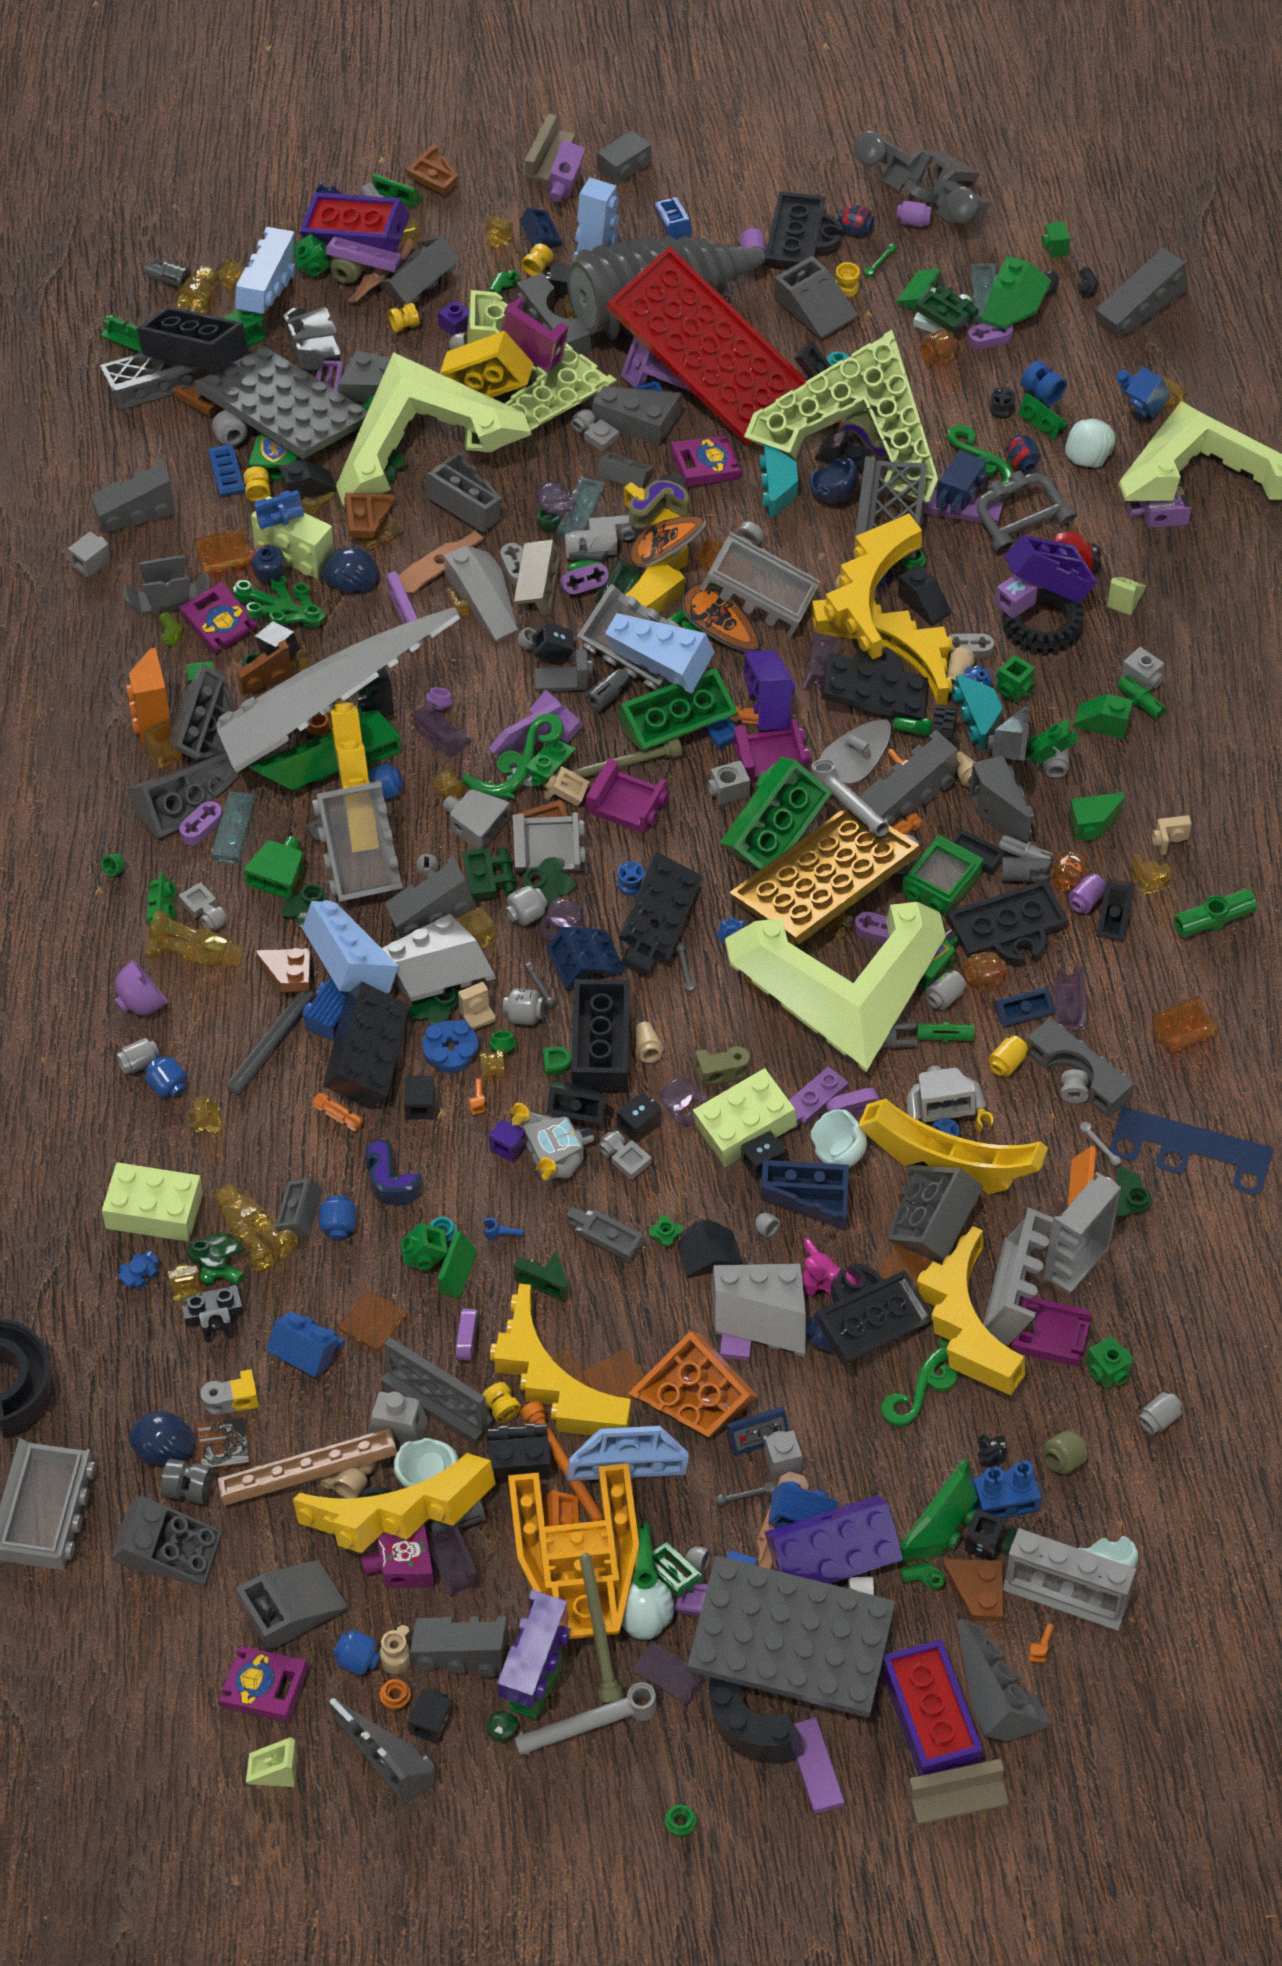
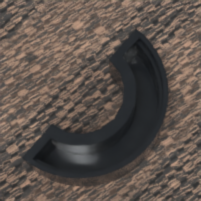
M0 1319V1362L13 1365L19 1371L14 1384L6 1391L0 1393V1428L3 1438L27 1429L42 1416L53 1394L54 1378L46 1347L38 1335L23 1324L12 1320Z
M710 1677L709 1700L713 1721L719 1735L730 1748L744 1757L761 1762H783L804 1755L802 1737L787 1713L775 1717L761 1716L754 1713L744 1704V1698L751 1687Z

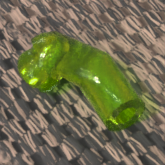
M164 612L159 617V621L166 628L164 629L165 633H161V639L167 645H172L179 640L182 626L169 612Z

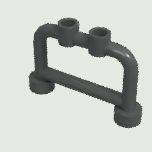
M1017 471L1008 478L1010 482L1002 485L1000 480H996L988 485L987 489L989 492L983 494L977 502L978 514L994 539L991 542V546L997 554L1006 551L1013 545V541L1009 536L1053 516L1056 517L1060 525H1066L1078 515L1072 505L1066 506L1051 480L1039 473L1024 476L1021 471ZM1038 483L1042 485L1054 505L999 529L987 509V504L993 500L999 501L1014 491L1020 492L1030 484Z

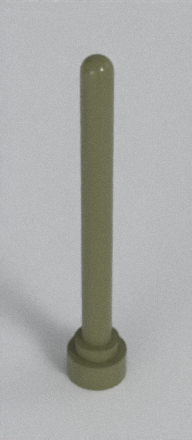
M675 738L662 743L660 746L613 760L618 761V768H622L664 755L666 758L671 757V759L682 756V748L679 739ZM607 761L572 770L571 772L582 778L600 774Z
M583 1553L580 1556V1565L602 1681L599 1682L600 1688H598L599 1700L602 1703L613 1702L624 1698L622 1684L618 1683V1679L614 1678L592 1557L588 1553Z

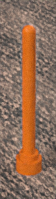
M540 1401L530 1402L521 1409L520 1415L525 1422H534L535 1425L547 1424L546 1410ZM547 1425L549 1451L567 1479L569 1459ZM582 1480L568 1481L591 1520L602 1521L603 1515Z

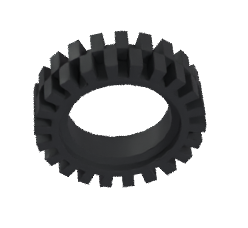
M1036 585L1038 588L1035 604H1049L1060 609L1067 620L1061 628L1051 632L1035 631L1027 627L1021 621L1019 615L1012 619L1003 611L1002 628L1003 632L1006 631L1005 636L1008 640L1012 638L1011 644L1015 647L1021 643V651L1025 652L1030 647V654L1036 655L1037 649L1042 650L1041 656H1047L1050 649L1052 654L1056 655L1059 652V647L1065 652L1068 650V645L1071 647L1075 645L1076 639H1079L1082 632L1084 618L1082 601L1076 603Z

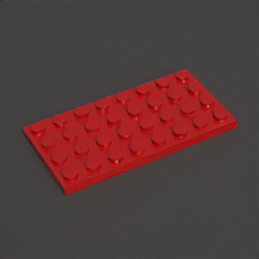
M670 246L605 306L747 446L752 441L744 436L753 414L775 403V400L791 390L794 391L806 384L807 380Z

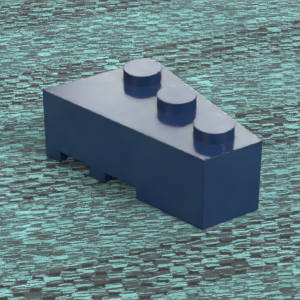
M763 1160L761 1200L845 1231L849 1165Z

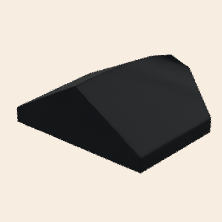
M710 1219L693 1223L677 1243L687 1279L710 1274L713 1272V1266L743 1265L733 1231Z

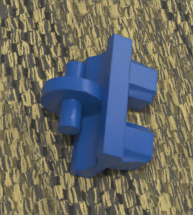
M297 490L282 492L279 496L268 500L263 498L257 500L254 504L258 525L261 530L280 523L286 526L289 525V520L304 516L300 493Z

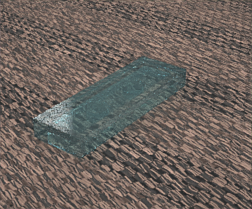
M971 264L973 306L979 309V313L974 317L975 322H981L989 293L996 278L995 264Z
M580 477L557 529V537L565 538L564 534L587 530L589 518H592L603 493L604 482Z
M228 792L211 854L212 860L239 863L256 801L255 794Z

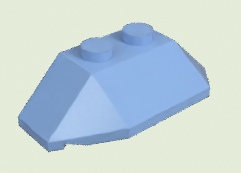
M661 1426L600 1429L569 1458L567 1481L599 1479V1466L629 1463L630 1478L685 1475L689 1455Z

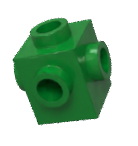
M312 234L296 243L293 252L297 269L301 273H306L310 277L315 278L329 268L331 262L329 255L326 254V244Z
M1013 655L1000 667L996 674V690L1004 697L1018 703L1024 696L1030 695L1035 687V667L1018 656Z
M422 1222L418 1224L401 1240L404 1264L428 1272L448 1253L445 1230Z
M1113 1335L1088 1348L1086 1365L1089 1367L1092 1378L1096 1382L1100 1381L1105 1389L1113 1385H1122L1129 1379L1133 1358L1128 1349L1122 1348Z

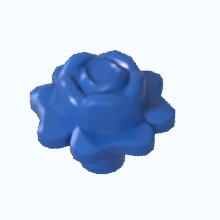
M981 665L965 669L966 674L963 676L987 686L992 685L993 680L989 675L988 669H982Z
M729 917L727 921L722 920L720 922V929L716 933L718 938H722L721 944L725 945V938L744 928L745 921L736 920L733 917Z

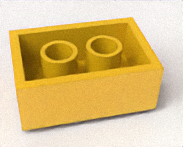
M505 331L447 351L440 374L492 398L526 386L534 363Z

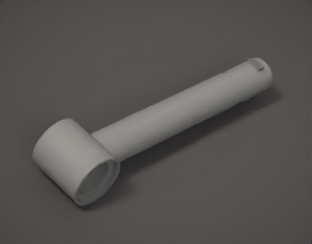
M819 759L813 762L812 775L829 788L835 798L867 825L869 832L875 833L877 836H884L888 832L889 824L887 819L884 820L836 777V764L834 761Z
M636 1683L629 1689L626 1698L544 1726L538 1730L525 1734L521 1732L518 1736L514 1737L519 1754L530 1755L531 1751L543 1746L551 1745L629 1716L639 1721L649 1720L655 1715L657 1710L655 1691L647 1683ZM639 1698H646L649 1700V1703L640 1706L635 1704V1701Z

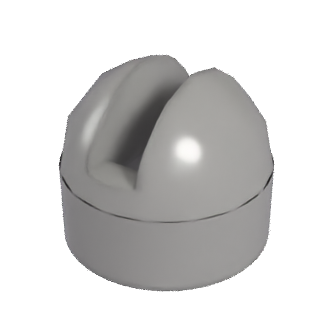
M465 333L453 335L449 341L451 350L466 345L467 337Z
M529 627L524 628L517 637L518 646H522L524 650L533 649L532 636L536 631Z
M422 854L418 858L416 866L419 875L427 877L426 874L431 870L438 872V861L432 854ZM425 862H429V868H424Z
M762 1213L756 1218V1229L765 1238H770L779 1230L781 1221L771 1213Z
M703 1547L691 1548L686 1554V1560L698 1572L704 1573L711 1558L710 1549Z

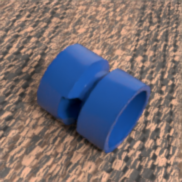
M1037 360L1024 371L1020 379V385L1030 394L1035 395L1046 406H1051L1064 394L1067 388V380L1057 372H1052L1051 368L1042 361Z

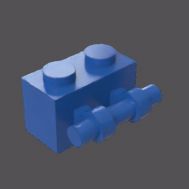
M1143 366L1136 376L1124 370L1119 371L1117 374V382L1123 394L1129 397V403L1134 408L1133 411L1144 419L1149 417L1155 420L1171 397L1163 378Z
M288 1312L275 1321L266 1351L316 1377L330 1367L335 1349L341 1350L346 1341L338 1337L337 1332L332 1329L316 1325L315 1320L306 1316L304 1318L300 1314Z

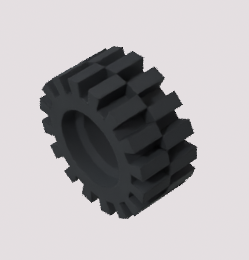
M936 705L931 734L937 730L952 744L957 718L956 707Z

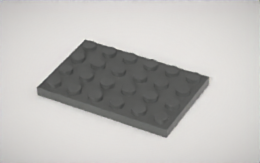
M265 346L225 366L222 370L195 382V391L302 459L361 428L368 412L362 406L348 399L343 394L338 393Z
M715 1555L686 1671L869 1718L895 1601Z

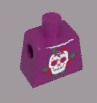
M425 1524L408 1540L388 1533L382 1534L377 1538L379 1553L361 1556L364 1574L382 1571L384 1586L387 1588L434 1587Z

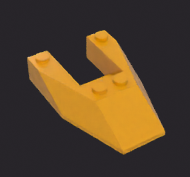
M629 1463L599 1466V1488L603 1521L545 1527L539 1473L508 1476L517 1559L531 1588L567 1601L568 1628H571L569 1639L593 1637L594 1634L580 1565V1556L583 1553L590 1554L606 1635L619 1634L639 1549Z

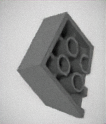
M444 236L421 239L416 243L418 247L410 250L404 259L405 262L401 263L396 272H390L377 286L399 305L417 302L421 298L419 294L424 289L428 291L439 282L437 278L443 273L447 275L457 267L455 263L460 260V257Z
M908 1165L906 1174L910 1176L907 1185L902 1186L900 1193L904 1197L902 1206L895 1210L888 1240L927 1259L944 1260L952 1252L953 1245L960 1231L965 1227L966 1219L973 1206L977 1203L983 1186L961 1168Z

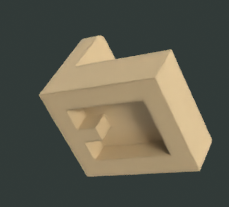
M561 767L546 780L544 787L547 790L544 798L549 800L555 794L578 806L582 802L589 781Z
M1189 815L1157 820L1156 830L1152 831V841L1154 846H1158L1160 855H1166L1169 842H1181L1189 839L1192 825Z
M484 982L458 992L459 1011L472 1030L495 1021V1015L489 1006L488 989Z

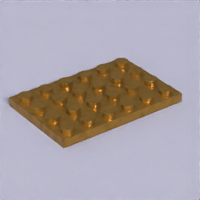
M845 807L729 893L732 901L761 920L782 918L786 937L799 945L910 863L922 851L919 844L890 826L884 836H877L875 833L869 832L867 825Z

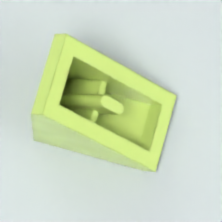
M1124 577L1112 578L1107 607L1131 615L1145 591L1146 585Z
M290 1737L249 1753L246 1783L251 1785L295 1787L298 1763L295 1739Z

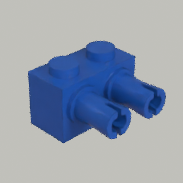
M1022 1460V1465L1018 1461L1014 1464V1467L1006 1472H1003L997 1466H993V1471H991L989 1467L985 1470L984 1474L973 1478L978 1497L976 1509L1004 1519L1039 1512L1041 1495L1033 1473V1466L1029 1461Z

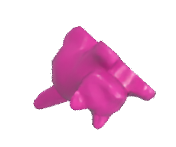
M807 1237L804 1239V1245L810 1256L804 1261L805 1268L802 1274L803 1292L806 1295L813 1296L818 1290H823L833 1301L831 1297V1282L841 1269L830 1257L820 1253L811 1239ZM846 1272L847 1280L851 1284L857 1285L856 1279Z

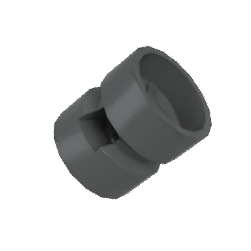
M170 1458L165 1465L162 1476L161 1496L177 1500L184 1496L187 1502L204 1505L211 1488L212 1467L197 1463L189 1467L186 1461Z

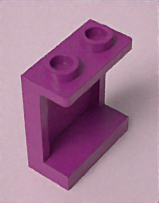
M519 297L514 303L510 302L504 310L505 319L501 330L505 331L536 366L549 373L563 359L568 327L560 322L551 331L523 312L525 299Z
M791 719L790 729L749 735L746 734L744 725L734 727L733 744L738 761L741 760L750 783H756L761 773L767 772L773 764L776 765L781 757L796 760L806 770L807 764L811 763L809 748H804L803 745L805 743L803 727H798L797 719Z
M608 758L586 796V813L645 834L648 827L655 824L660 806H665L668 801L670 792L667 791V780L661 779L659 784L655 785L619 772L618 761Z

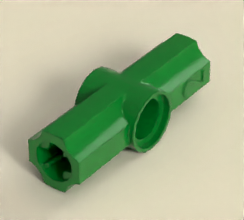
M1247 889L1224 897L1213 895L1206 899L1205 904L1175 914L1173 922L1179 936L1184 938L1206 929L1217 931L1221 930L1226 922L1255 912L1257 910V903L1252 891Z

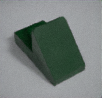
M556 1251L545 1268L534 1260L518 1257L513 1265L515 1281L531 1285V1288L566 1303L568 1300V1283Z

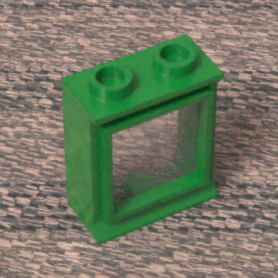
M937 834L933 843L908 874L903 876L902 894L908 899L934 909L946 917V912L957 907L982 875L984 859Z

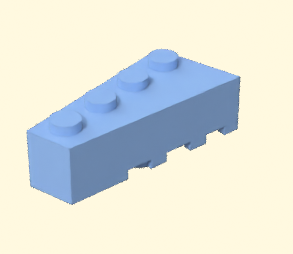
M589 178L581 190L577 221L580 223L575 235V241L579 242L577 252L573 255V261L581 250L587 249L592 251L599 245L609 248L611 244L618 242L617 224L619 215L616 214L619 197L616 196V185Z
M616 613L605 633L615 653L637 665L642 664L650 672L666 677L669 682L675 685L683 686L691 694L715 653L706 633Z

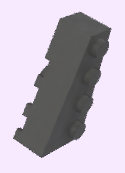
M1163 247L1096 308L1097 323L1118 339L1130 332L1133 328L1188 291L1185 262Z

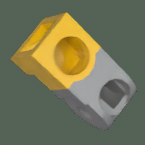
M252 1369L240 1371L241 1379L224 1383L218 1381L206 1383L201 1389V1399L205 1411L211 1415H221L258 1408L259 1403Z

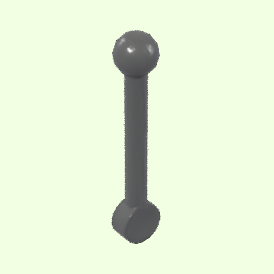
M678 943L675 946V951L679 953L686 981L684 990L687 993H693L695 991V984L690 979L684 954L686 947L683 943Z
M530 962L524 964L526 972L531 975L545 998V1005L548 1008L555 1007V999L551 998L536 975Z
M767 1482L762 1488L729 1496L720 1494L716 1497L715 1502L718 1506H724L729 1501L766 1493L767 1495H772L776 1485L773 1482Z

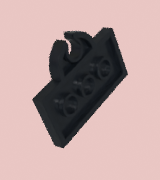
M779 191L764 265L792 268L811 256L815 258V254H825L834 251L840 246L843 227L839 220L831 215L824 214L825 196ZM832 233L835 234V236H828L826 234Z
M861 648L856 651L853 658L828 652L825 659L821 699L893 718L901 717L919 721L924 719L928 678L903 672L901 660L891 649L884 648L881 656L883 661L872 660L867 651L864 652Z
M1046 880L946 912V919L952 931L956 934L958 942L968 960L974 954H976L975 958L979 953L994 952L1004 962L1018 966L1025 965V956L1017 950L1018 948H1029L1032 952L1031 959L1034 962L1037 961L1044 953L1046 934L1068 927L1069 922Z
M857 1263L850 1264L846 1268L848 1274L856 1279L857 1285H853L847 1280L846 1271L842 1268L831 1282V1297L834 1303L818 1310L813 1315L843 1366L933 1322L930 1309L906 1270L883 1280L872 1268Z

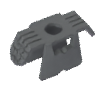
M294 307L283 315L286 333L301 369H320L324 364V359L341 356L333 337L337 334L334 323L330 321L331 317L326 307H321L305 313L299 307ZM302 326L303 331L296 334L295 331Z
M185 555L144 561L139 563V569L146 582L143 585L144 592L138 593L132 587L126 586L123 588V595L129 606L140 615L153 612L154 615H158L160 613L180 610V606L208 591L210 588V577L208 574L202 573L195 583L190 584V578L184 577L186 567Z

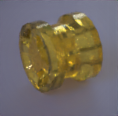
M451 769L440 772L432 782L433 789L441 793V798L444 801L449 795L459 799L466 789L465 784L457 779L456 774Z
M496 1050L495 1053L480 1051L482 1079H488L490 1076L495 1075L499 1078H504L503 1050Z

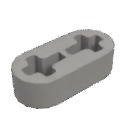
M508 543L501 548V563L509 582L517 586L519 574L516 573V570H520L523 548L516 543ZM510 554L516 557V560H513Z
M951 634L948 636L952 639V652L956 650L953 643H958L959 647L972 651L975 658H986L993 653L994 640L987 634ZM979 643H984L985 648H980Z

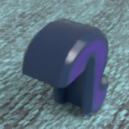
M377 1139L366 1146V1168L370 1171L371 1191L375 1198L384 1204L394 1205L407 1204L414 1201L422 1191V1174H401L393 1177L391 1144L385 1140Z

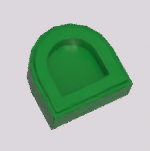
M557 1046L542 1048L546 1076L561 1075L570 1070L572 1056L566 1048Z

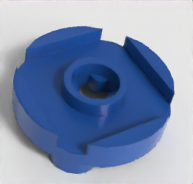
M464 1020L443 1021L430 1025L426 1029V1035L422 1044L426 1062L430 1066L433 1064L439 1067V1071L444 1073H456L465 1070L470 1066V1062L474 1057L476 1059L479 1051L477 1035L470 1028L469 1023ZM448 1043L456 1044L454 1050H449L444 1045Z

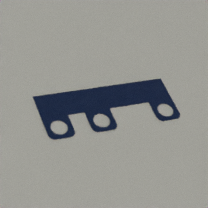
M1123 1106L1109 1148L1113 1155L1127 1160H1135L1138 1157L1143 1139L1162 1144L1156 1164L1161 1169L1175 1173L1185 1171L1190 1152L1238 1165L1233 1180V1187L1251 1194H1259L1262 1191L1274 1149L1273 1147ZM1121 1139L1131 1140L1135 1146L1134 1151L1130 1154L1120 1153L1116 1148L1117 1142ZM1168 1152H1176L1181 1156L1182 1162L1177 1167L1167 1166L1163 1160L1164 1155ZM1242 1174H1254L1258 1178V1184L1254 1188L1242 1186L1240 1183Z

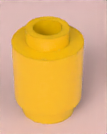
M1017 1036L1004 1039L988 1058L992 1072L998 1076H1010L1026 1058L1027 1044Z

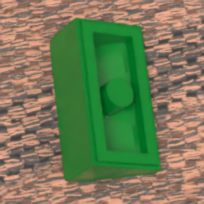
M375 173L372 174V184L380 195L389 198H400L403 204L413 208L422 199V195L415 188Z
M940 269L918 270L898 298L896 304L915 311L916 303L928 294L932 287L935 288L939 283Z
M459 1231L453 1236L438 1275L439 1293L454 1298H460L477 1255L476 1248Z

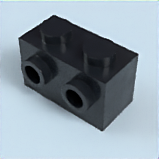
M385 666L377 671L379 675L377 678L357 691L359 695L357 703L363 712L367 713L378 710L385 718L394 715L391 680Z

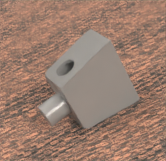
M469 790L461 800L449 795L442 807L443 810L450 813V829L452 832L475 849L487 848L510 820L509 802L476 790Z
M379 1392L367 1435L391 1428L395 1444L403 1445L407 1441L413 1442L425 1438L429 1422L418 1399L402 1396L399 1392Z

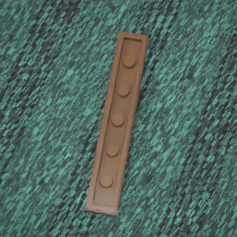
M391 1428L218 1478L223 1505H229L395 1456L397 1449Z

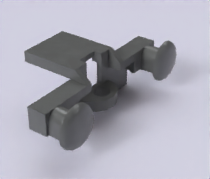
M872 130L863 132L855 141L854 154L862 165L870 167L882 162L887 166L881 179L885 184L898 192L904 186L914 196L939 205L936 215L954 226L957 222L966 223L971 219L983 220L991 203L974 193L971 189L954 181L976 182L980 174L976 170L944 151L919 149L912 155ZM932 161L937 163L938 167L942 169L933 189L920 182L927 166L931 165Z

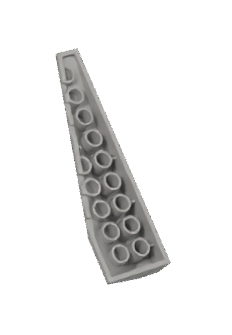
M453 607L416 619L356 643L306 668L256 699L254 697L247 699L241 704V708L235 712L228 711L221 715L216 723L217 732L235 772L237 773L289 740L287 735L293 730L298 729L300 732L309 726L308 723L314 715H325L334 707L335 700L338 699L340 702H343L379 676L377 671L383 666L391 668L397 664L403 652L412 653L418 649L424 642V637L427 636L431 639L459 620L460 617L457 609Z

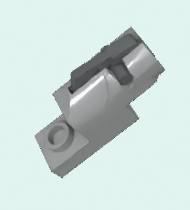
M628 515L589 518V530L564 534L566 559L602 560L607 555H616L617 541L636 539L640 535V528L631 526Z

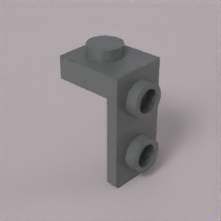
M576 650V667L536 668V691L588 690V676H593L592 660H587L586 650Z

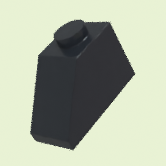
M306 460L280 465L281 483L284 492L297 490L300 493V501L337 492L330 470Z
M917 564L899 576L898 597L931 627L951 614V609L936 579L921 565Z
M1108 878L1097 936L1124 940L1135 883Z
M555 1080L550 1086L546 1114L602 1124L606 1095L581 1084Z

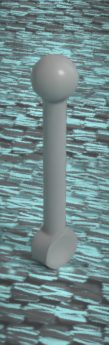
M1088 1122L1081 1123L1080 1132L1087 1134L1110 1159L1112 1166H1119L1121 1163L1120 1157L1113 1155L1091 1131V1124Z

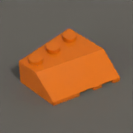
M151 648L129 673L130 685H126L128 699L132 701L129 702V707L133 718L134 733H140L142 744L168 739L172 729L166 688L156 648Z
M689 1331L628 1393L708 1437L736 1419L758 1397L703 1336L693 1331Z

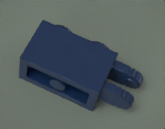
M958 451L938 482L936 508L942 509L946 503L950 504V512L956 515L960 509H965L969 501L973 502L979 486H984L988 477V472L985 471L987 460Z

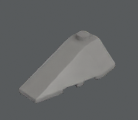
M464 546L444 555L445 577L495 643L517 634L518 628L503 572L491 554L480 549Z

